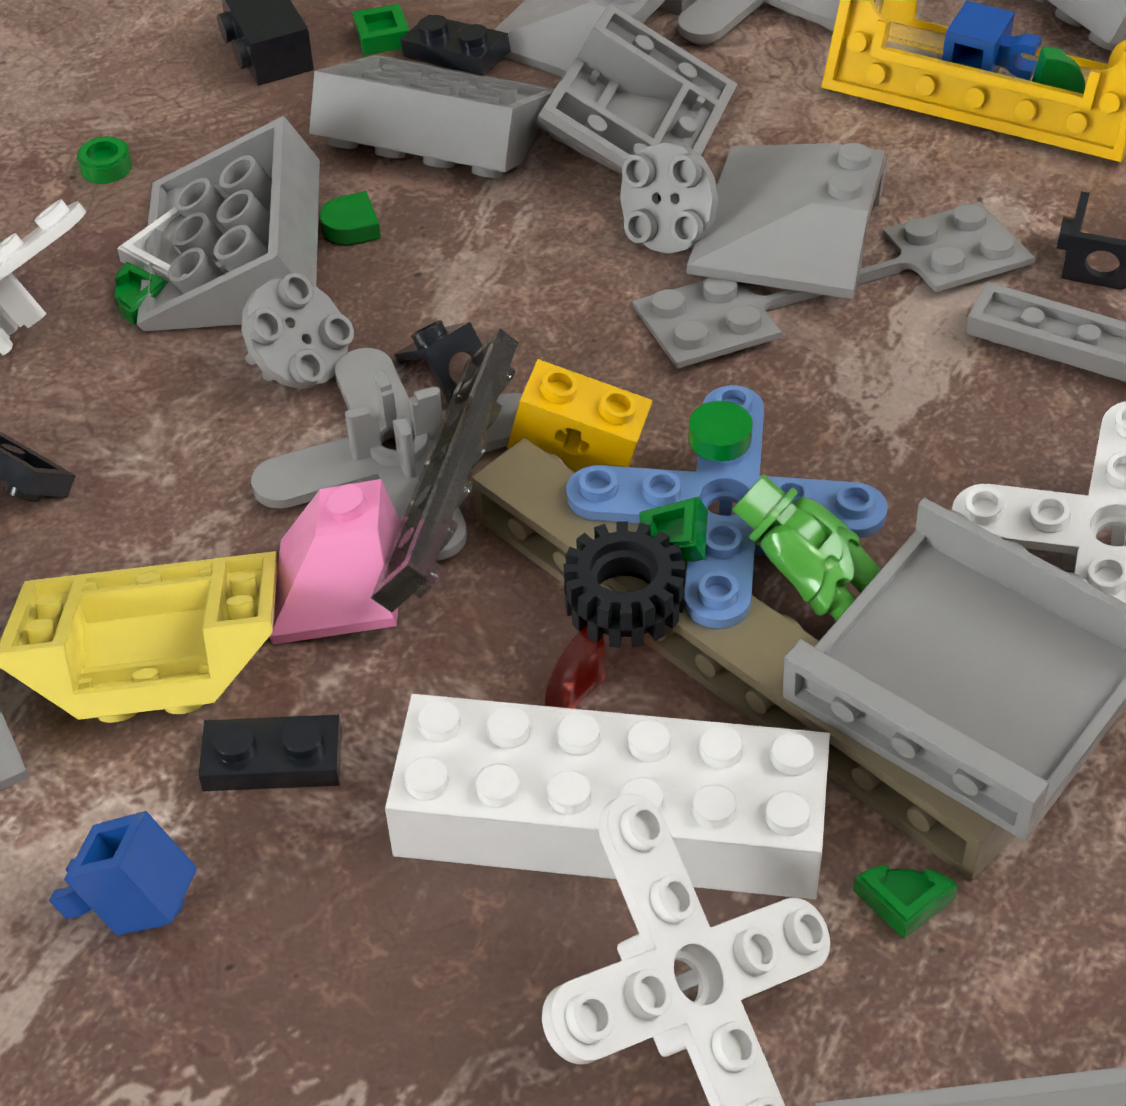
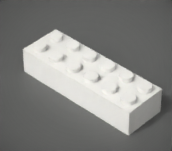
M411 694L385 807L392 854L395 857L616 879L600 839L599 817L605 805L623 794L633 793L650 800L662 813L693 887L816 900L823 848L830 733Z

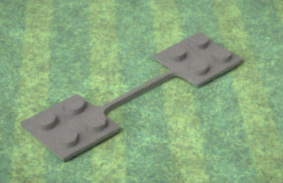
M980 202L963 204L949 211L924 218H914L906 223L883 229V236L900 255L895 259L861 268L857 285L910 269L917 272L935 292H939L1034 264L1035 257ZM709 277L700 282L675 289L661 290L654 295L633 300L632 307L678 369L782 338V331L766 311L822 295L785 290L772 295L762 296L750 292L743 282Z

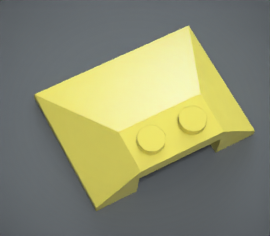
M273 551L24 581L0 640V668L78 720L98 717L102 722L112 723L130 719L138 712L165 709L166 712L171 714L194 712L202 708L204 704L215 703L273 633L278 567L277 553Z

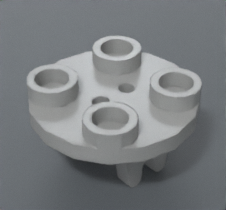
M669 141L647 146L638 154L631 155L625 160L622 166L623 177L620 201L625 220L624 230L631 241L643 243L651 250L669 254L691 249L697 241L707 236L716 219L719 198L715 177L701 155L687 145ZM658 194L661 196V201L658 200ZM677 194L679 195V198H680V199H679V202H678L677 199H676V195H677Z
M297 272L289 273L283 278L271 279L251 293L242 310V334L248 350V354L245 357L246 362L250 365L257 363L262 370V377L266 381L275 380L281 385L301 390L321 386L335 376V365L340 357L348 352V344L354 338V329L350 320L340 313L327 294L314 286L306 276Z

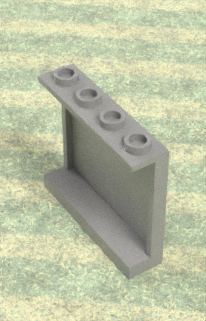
M923 498L918 504L915 532L815 647L800 639L784 657L783 698L1026 842L1126 708V603L1090 585L1081 576L1065 572L1029 553L1020 544L1004 540L970 522L961 513L947 510Z

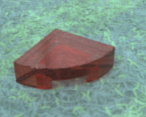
M586 627L573 638L552 672L545 693L544 706L574 709L606 679L604 635L596 643L588 639Z

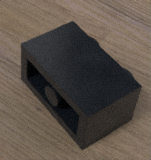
M222 0L224 12L217 14V21L225 43L232 42L234 55L240 69L248 68L258 86L314 70L308 27L291 0Z

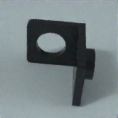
M1081 191L1075 218L1063 217L1056 249L1067 251L1061 279L1123 290L1126 288V240L1082 232L1090 192ZM1107 251L1118 258L1120 265L1112 271L1100 272L1090 267L1086 258L1092 252Z
M442 320L435 321L414 332L411 335L414 343L394 354L398 362L425 358L451 407H458L495 385L499 380L471 322L445 327ZM458 352L469 354L476 363V377L468 386L456 384L449 373L450 360Z

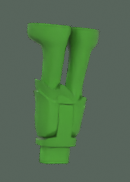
M763 474L734 506L732 511L753 529L748 537L756 545H760L773 565L795 586L803 601L810 604L813 612L818 616L828 612L837 621L856 600V597L845 585L850 582L862 593L882 568L877 565L860 545L858 535L848 529V526L815 500L800 497L791 503L798 494V491L791 487L785 493Z

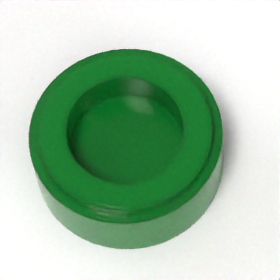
M110 136L97 137L86 142L77 152L81 175L92 183L106 184L124 178L132 169L129 147L126 142L119 138Z
M712 401L697 407L689 418V445L696 454L711 461L722 462L737 459L744 455L751 446L752 418L743 407L732 402Z

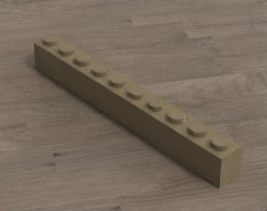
M523 438L471 477L475 520L564 584L563 564H566V553L569 547L577 549L576 539L584 532L594 540V527L602 524L606 525L609 533L616 532V522L589 520L575 514L570 509L566 498L567 482L575 472L565 466L563 461L554 453L545 452L526 438ZM628 523V531L636 532L639 523ZM685 562V581H686L687 562ZM618 576L610 578L600 585L615 592H633L649 584L636 577ZM753 594L751 595V607L748 615L735 626L724 629L704 627L693 621L684 607L683 613L679 612V622L673 629L665 625L664 637L654 641L649 633L644 634L645 644L756 725L830 733L827 777L971 882L1016 837L784 699V657L800 639L814 647L819 641L805 632L793 618L788 615L779 614L753 596Z

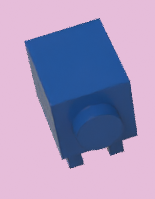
M966 0L946 30L942 60L998 73L999 69L1004 67L1012 75L1030 81L1034 75L1037 61L1027 60L1020 53L1035 56L1041 46L1042 37L1033 34L1011 36L1015 12Z
M147 811L94 824L76 858L71 859L65 869L68 873L64 880L70 886L54 890L49 902L66 919L81 916L92 909L117 936L149 928H159L171 924L182 909L185 893L195 875L197 867Z

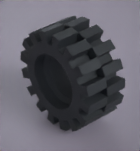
M628 521L616 522V532L609 533L606 525L602 524L594 527V540L584 532L576 539L577 549L569 547L566 553V564H563L565 609L567 616L572 615V625L579 632L587 627L588 639L598 643L603 634L609 635V647L621 648V638L631 637L632 647L644 646L645 633H649L654 641H657L665 636V625L673 629L679 622V612L683 613L685 560H681L682 551L677 543L669 546V535L660 530L651 538L650 525L639 523L637 531L631 532L628 531ZM632 576L644 580L649 585L633 592H615L604 588L600 584L613 577Z

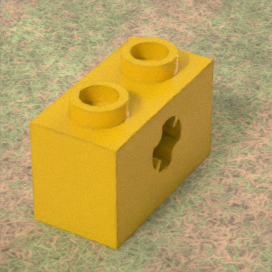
M537 359L519 401L507 448L510 449L523 438H526L543 451L557 455L565 466L574 472L595 465L629 467L653 400Z

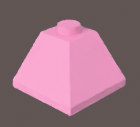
M382 479L320 489L281 539L277 567L273 633L269 636L273 645L397 626L404 528Z

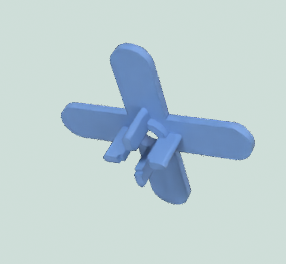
M737 385L723 386L711 391L705 397L703 404L712 401H728L740 405L750 414L753 422L752 442L748 451L741 457L719 462L711 461L698 455L696 472L603 465L588 466L575 472L568 480L566 486V498L570 509L582 518L596 521L640 523L639 513L648 509L698 496L706 508L712 503L720 501L719 515L708 510L705 560L687 562L684 607L689 617L696 623L713 629L729 628L739 624L746 618L751 607L754 555L766 556L760 545H756L748 537L753 529L737 514L732 515L733 502L738 503L761 477L760 463L764 419V403L761 397L754 391ZM767 476L785 493L791 487L798 491V494L791 503L800 497L817 501L834 516L843 521L848 526V529L856 533L859 538L877 533L886 522L887 501L879 490L868 484Z

